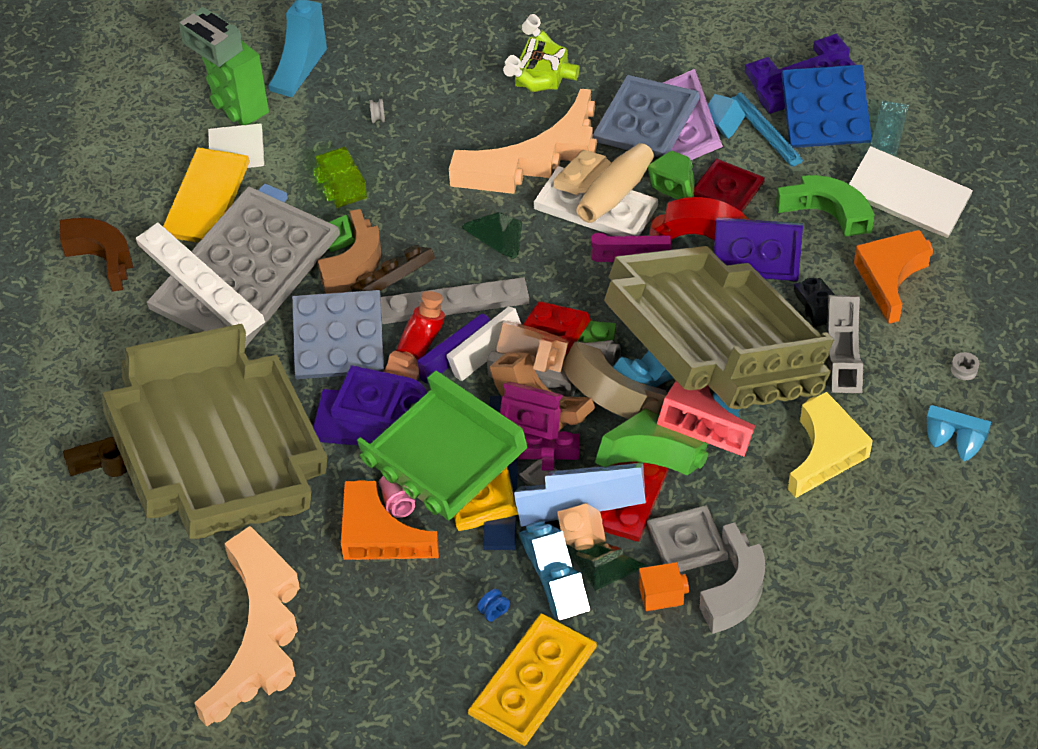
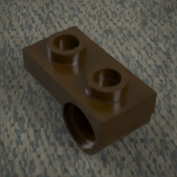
M107 437L103 440L79 445L63 451L70 476L102 468L104 473L110 477H118L127 472L114 437Z

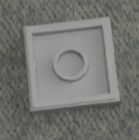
M707 505L647 520L648 529L663 564L677 562L679 570L682 572L728 560L727 550Z

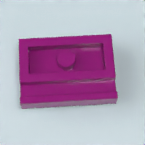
M514 382L503 383L505 395L502 397L500 414L523 428L524 433L550 440L558 438L561 413L559 402L562 399V394Z

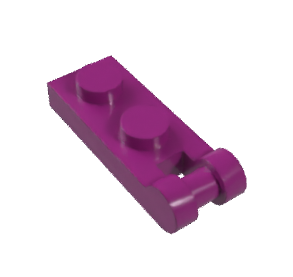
M595 233L591 236V247L593 248L591 250V259L595 262H614L616 256L671 250L670 236H606L604 233Z

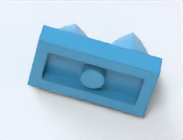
M930 405L926 422L928 438L935 448L946 443L953 433L957 432V450L963 461L969 460L980 450L984 441H987L991 426L990 421Z

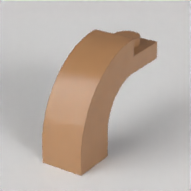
M361 209L350 211L351 223L356 238L353 246L340 255L318 260L320 278L325 294L351 291L350 286L357 283L361 275L368 272L374 273L381 259L378 226L371 227L370 220L363 218Z
M506 321L502 324L496 352L503 354L530 353L534 363V370L561 372L568 341L536 328Z
M505 353L489 367L494 383L502 397L505 395L503 383L514 382L552 392L541 382L536 371L533 369L534 365L530 353ZM562 396L559 402V408H561L559 431L566 424L576 425L585 420V417L595 409L592 397Z

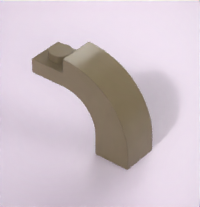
M574 342L563 362L562 368L574 386L588 398L592 397V401L603 408L627 419L632 418L644 409H648L658 415L661 412L667 395L666 390L634 381L622 375L607 362L601 349Z

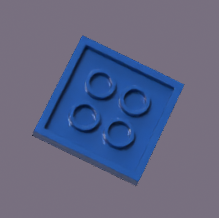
M863 65L782 71L781 77L788 138L792 148L871 142Z

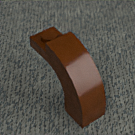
M71 218L60 220V242L65 257L90 254L103 258L107 261V276L112 292L123 290V280H128L127 269L133 268L129 247L123 234L111 224L97 219Z

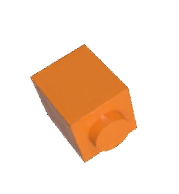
M677 562L639 568L638 585L645 611L684 605V594L689 593V585L686 574H680Z

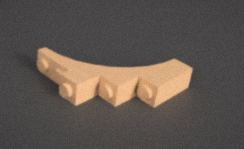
M580 89L575 103L567 114L553 127L534 138L499 149L479 151L454 150L449 166L450 186L514 194L516 185H522L523 175L550 178L553 170L560 166V160L572 161L582 150L596 153L597 139L593 138L591 119H588V117H593L595 112V101H591V90Z
M251 526L224 543L228 560L241 575L247 588L249 615L242 645L230 667L217 683L194 703L199 719L206 726L214 721H223L230 714L231 709L241 701L248 702L254 698L260 687L270 695L276 690L282 691L291 684L293 677H295L293 662L279 645L285 646L293 640L295 633L298 632L295 616L281 603L292 600L297 590L300 589L297 573Z

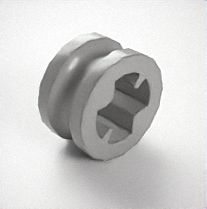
M379 99L378 102L369 100L372 123H375L377 120L385 122L383 99Z
M963 352L956 354L953 357L951 372L958 379L971 380L977 375L980 364L979 360L971 353ZM964 363L965 366H970V369H966V367L960 366V364Z

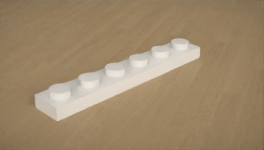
M158 222L136 237L139 247L227 326L242 323L246 330V336H248L265 323L263 315Z

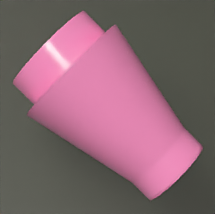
M383 476L379 480V486L382 490L387 512L396 518H403L411 514L415 508V499L410 498L398 483L394 482L392 484Z

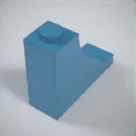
M295 0L286 12L287 29L285 45L277 71L268 85L271 92L293 97L327 50L321 3L310 0Z

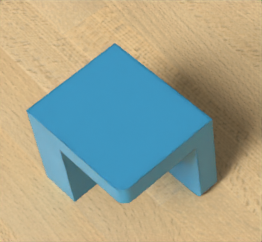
M714 94L708 103L715 126L724 137L729 139L735 133L746 114L733 98Z

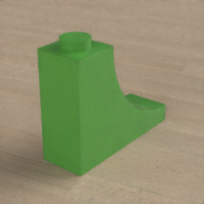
M644 409L603 435L595 463L606 468L622 462H643L667 467L688 476L697 468L701 469L708 458V452L706 451L708 443L657 425L659 415Z

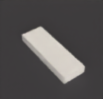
M508 306L446 355L456 378L463 381L487 362L491 351L496 352L503 322L510 321L521 324L515 308Z

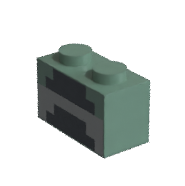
M201 7L179 22L183 44L218 67L243 51L239 29L220 18L218 14L212 13L204 7Z

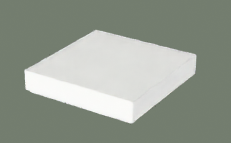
M262 124L208 129L209 149L247 155L250 160L247 168L264 166Z

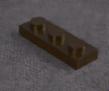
M419 245L411 246L404 250V255L398 259L393 258L383 262L381 269L376 272H368L358 278V282L350 286L352 292L382 291L434 260L435 255L431 248L420 247Z

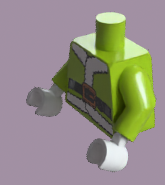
M530 14L522 24V31L528 35L533 34L534 37H529L520 59L514 55H510L506 59L503 68L504 74L506 76L515 75V86L526 87L531 92L558 89L562 78L576 81L579 75V65L568 63V50L552 41L543 30L540 31L538 29L540 19L535 14Z

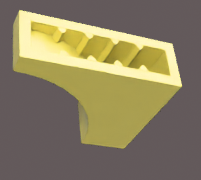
M827 392L817 397H811L802 404L800 422L809 434L812 450L807 459L790 473L788 490L796 498L870 457L873 440Z

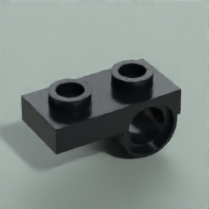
M807 278L803 282L794 283V292L804 305L805 315L810 317L813 323L812 327L826 325L828 323V295H835L821 278Z

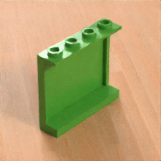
M434 371L427 378L431 390L372 443L369 444L361 437L357 439L361 450L360 458L368 467H376L387 481L392 484L394 482L398 483L410 498L420 499L432 514L437 515L439 513L449 521L528 447L523 428L438 371Z

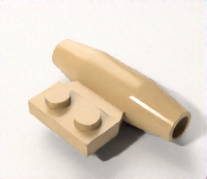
M639 143L611 163L604 155L582 150L554 179L555 189L575 195L585 193L576 210L578 216L583 221L592 223L615 208L640 182L654 158L653 151L646 144Z

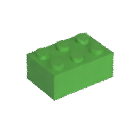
M241 40L243 51L221 66H216L203 56L202 60L207 69L208 75L206 80L211 89L210 100L216 109L222 108L232 122L237 121L241 125H248L269 113L260 56Z

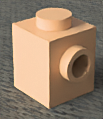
M586 503L557 511L560 530L563 531L567 545L575 548V550H586L592 548L595 544L606 542L601 513L596 508Z

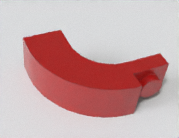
M703 197L682 198L667 203L666 214L659 215L652 220L649 236H670L672 240L685 234H699L715 241L716 218L749 219L735 207L719 200Z

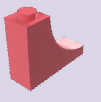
M677 381L674 382L666 395L657 421V425L743 457L747 452L756 426L736 417L719 405L712 397L709 385L703 389L686 390Z

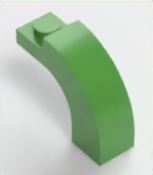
M808 175L802 176L800 185L777 188L776 207L778 213L803 209H819L830 213L838 220L844 237L872 233L875 215L868 200L860 191L846 182L826 176Z

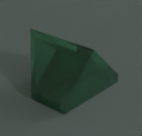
M497 212L463 224L462 229L502 255L513 259L518 256L522 221Z
M604 542L594 544L590 549L571 553L595 591L639 571V568L648 567V565L625 555L622 548Z

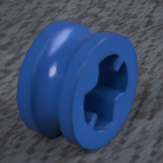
M493 589L481 598L477 609L480 613L485 614V618L489 622H492L507 612L510 601L502 596L500 590Z

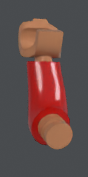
M433 291L422 293V302L420 306L414 309L401 335L397 349L389 355L387 366L383 372L409 377L417 381L419 378L417 361L426 354L441 330L445 319V313L441 310L440 305L443 301L441 294Z

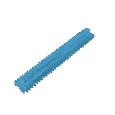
M742 92L732 97L740 105L750 123L791 167L802 163L803 159H801L800 154L773 128L772 124L762 116L761 112L749 102Z

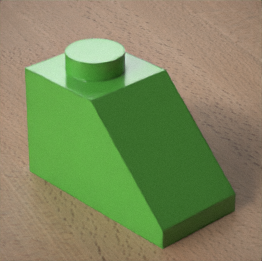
M671 150L649 164L648 171L652 187L675 199L694 197L693 166L690 158Z

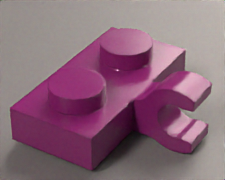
M562 431L558 432V438L550 440L524 433L528 448L518 456V459H542V471H554L555 459L579 460L580 434Z

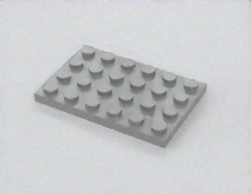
M248 186L191 251L263 315L265 323L246 336L245 348L337 239L340 231L339 227ZM172 275L167 278L147 301L150 310L196 333L227 326Z

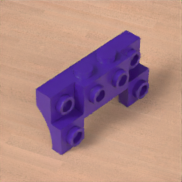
M837 33L814 41L813 49L818 56L778 69L770 58L766 57L745 64V73L752 82L760 103L769 114L785 109L781 77L783 70L855 65L849 58L850 48Z

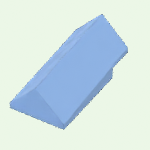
M643 463L612 465L606 468L601 466L550 471L545 476L546 484L520 486L514 492L521 527L538 521L549 522L559 520L557 511L586 503L600 512L646 503Z

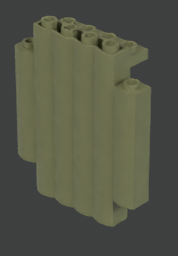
M708 246L615 257L609 274L611 282L604 299L605 303L683 389L697 390L709 385L721 400L732 409L748 408L752 404H771L776 399L780 401L794 400L799 395L803 397L816 396L824 390L825 383L831 372L824 363L829 355L834 339L827 332L820 335L749 263L726 266Z
M242 323L126 347L125 360H122V380L125 388L102 392L104 415L146 518L164 517L178 511L189 539L205 538L219 531L237 530L250 523H265L279 516H292L310 509L312 491L306 480L326 473L328 457L278 356L272 355L248 360L245 354L246 330Z

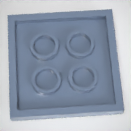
M627 75L593 133V138L597 139V143L625 150L643 143L651 148L654 157L660 158L671 151L700 99L699 92Z
M380 290L292 296L296 379L346 376L351 365L381 372L384 371Z

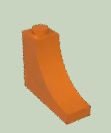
M920 230L856 246L854 264L888 324L900 320L902 302L898 294V287L909 275L928 267L930 256L933 255L930 241L924 238Z
M345 481L341 532L343 560L439 558L437 531L412 528L392 517L379 499L376 481Z

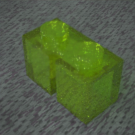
M346 146L315 156L317 167L313 168L314 176L318 184H324L323 192L327 201L332 200L336 208L367 198L365 180Z

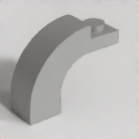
M828 295V323H826V332L834 339L827 357V368L831 371L828 377V384L832 393H862L863 362L859 354L860 297L858 295Z
M735 522L723 526L722 541L736 573L725 584L700 593L699 608L712 634L731 628L743 621L755 609L762 595L765 576V557L760 543L750 546L746 534L740 533Z

